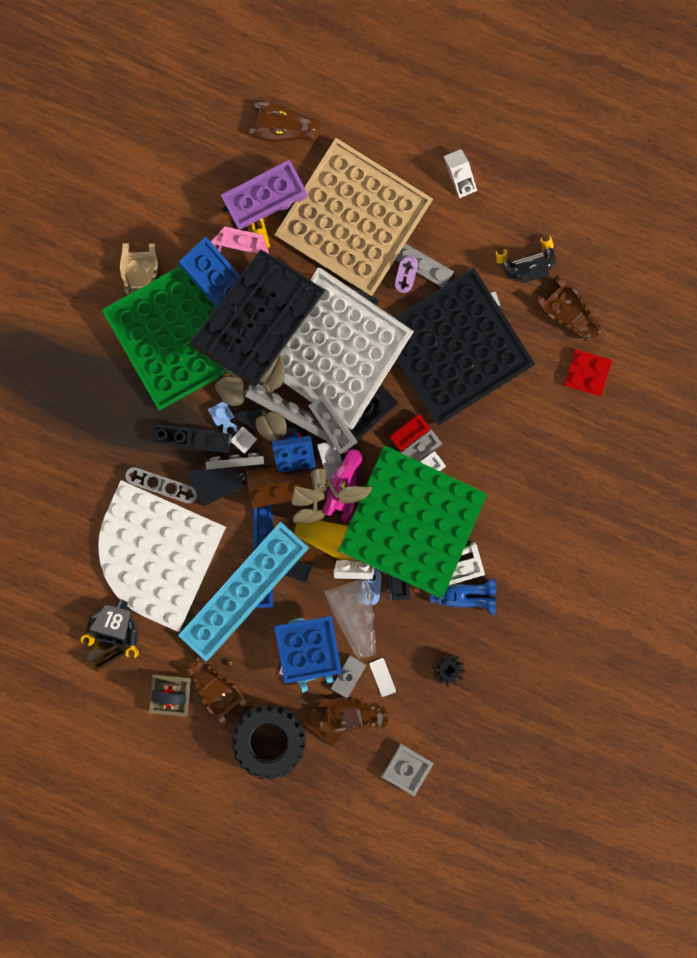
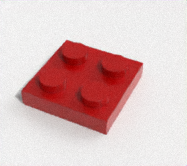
M575 349L564 386L601 397L612 360Z

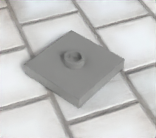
M400 743L381 777L415 797L434 762Z

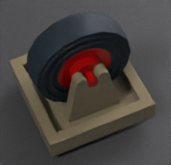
M153 674L149 713L187 717L191 678Z

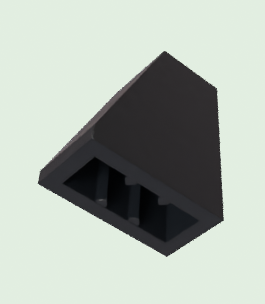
M238 469L190 470L186 472L203 507L245 487L244 482L247 481L243 471L239 472Z

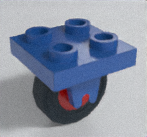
M298 426L287 427L284 440L272 441L278 472L316 467L311 436L308 435L305 429Z

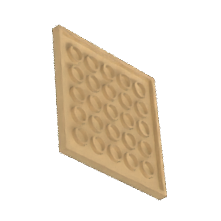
M335 138L304 187L308 194L307 198L301 202L295 201L275 236L366 294L373 296L433 201V198Z

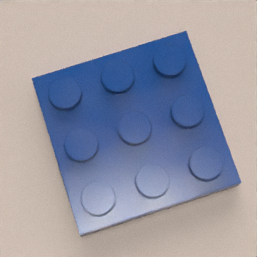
M332 616L274 626L284 683L342 673Z

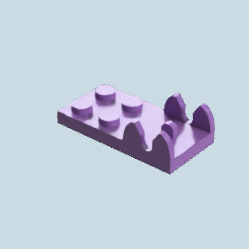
M288 160L221 196L238 229L241 230L278 210L288 209L295 201L301 202L305 200L308 194L291 161Z

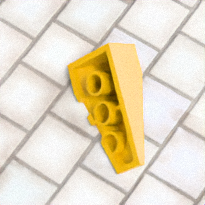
M325 521L296 523L295 535L298 538L340 561H357L337 551L347 530V525Z

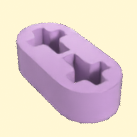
M406 256L400 262L395 281V287L399 292H408L414 284L418 262L413 256ZM410 261L414 267H411L409 272H406L407 265L404 264ZM406 276V283L409 285H406V287H402V283L400 282H402V280Z

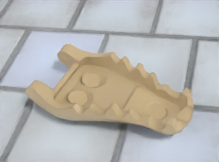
M122 243L120 273L127 295L155 280L158 272L155 243H149V252H129V243Z

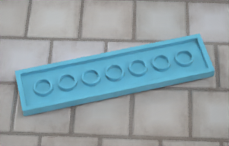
M280 522L178 636L207 662L309 547Z

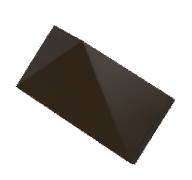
M96 639L86 659L95 672L126 655L127 648Z

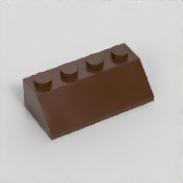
M321 456L314 457L316 464L314 468L278 472L277 466L273 465L245 471L252 508L291 501L295 486L314 490L311 472L316 469H323Z

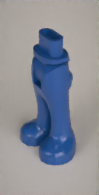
M489 579L485 584L448 585L443 599L430 594V603H439L440 606L443 603L444 606L457 608L479 607L484 608L488 614L495 615L496 597L468 598L466 595L496 596V579Z

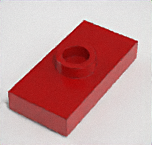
M418 414L392 433L389 438L401 452L431 428L422 416Z

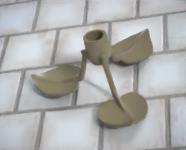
M281 355L277 357L259 383L270 393L274 389L279 388L284 381V364ZM227 376L220 379L215 385L217 393L228 405L238 406L244 402V393H246L247 389H244L242 379L235 376ZM264 407L263 416H259L256 419L258 432L270 441L284 440L286 434L285 419L277 412L271 411L267 413V408Z
M313 470L311 472V479L314 490L295 486L291 502L294 505L307 506L313 503L312 510L303 509L297 512L293 517V522L315 523L324 518L325 514L321 510H317V501L325 498L322 492L326 491L328 486L341 503L359 502L369 495L372 486L347 487L338 493L334 489L331 480H327L326 470Z

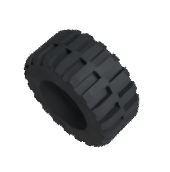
M274 704L258 705L242 715L235 726L232 735V750L234 751L235 760L239 762V766L242 769L248 771L249 775L258 776V779L264 780V778H269V780H273L276 777L286 776L288 772H292L302 759L306 742L305 731L299 718H296L291 710L285 709L284 706H276ZM275 724L284 731L287 738V746L279 757L263 759L253 751L251 736L260 725Z

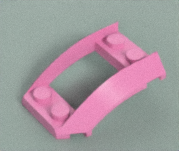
M224 227L211 242L220 253L222 247L253 254H257L262 249L269 254L263 235Z

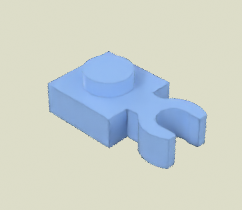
M223 401L208 409L217 427L223 424V433H227L228 427H233L235 432L238 431L237 426L230 422L235 417L227 403Z

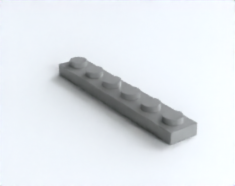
M249 384L245 394L246 397L271 411L281 414L289 421L333 444L312 413L299 409L294 403H288L278 394L268 392L259 384L256 387Z

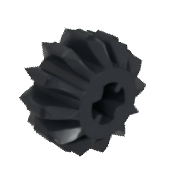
M448 654V660L445 659L444 655H441L442 663L439 660H435L439 667H433V671H439V673H436L434 678L441 677L439 684L446 680L447 687L450 686V680L453 681L454 685H457L455 678L463 680L459 673H465V669L459 668L464 663H457L459 660L458 656L452 661V654ZM448 665H451L452 669L454 668V672H450V675H447L446 671L444 672Z

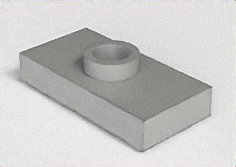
M350 655L341 670L342 673L338 675L331 689L348 698L364 671L366 664Z

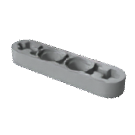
M135 467L130 468L126 472V480L132 485L185 503H193L198 497L194 487ZM136 470L138 471L137 475L144 477V473H146L144 485L140 484L142 480L135 479L133 482L130 473H134ZM150 477H155L158 480V485L155 488H151L147 484ZM168 483H173L176 486V491L173 494L166 492L165 487ZM180 485L183 486L182 491L188 492L191 489L194 497L189 498V500H186V496L180 494V498L176 497L179 493Z

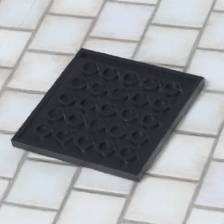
M474 267L394 317L414 331L396 361L438 426L535 365Z

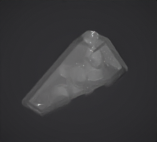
M357 579L325 591L330 608L357 659L360 660L375 655L374 612H372L373 593L368 579Z

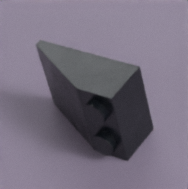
M382 384L354 428H349L357 442L399 404Z

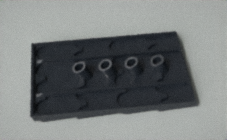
M260 249L193 337L189 346L256 387L320 301L326 290Z

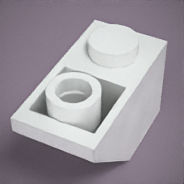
M460 149L443 156L459 198L477 191L469 162L463 151Z

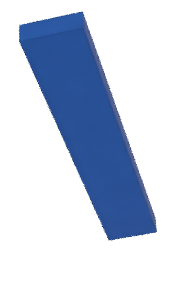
M273 505L253 508V543L255 550L273 530ZM273 589L256 608H273Z

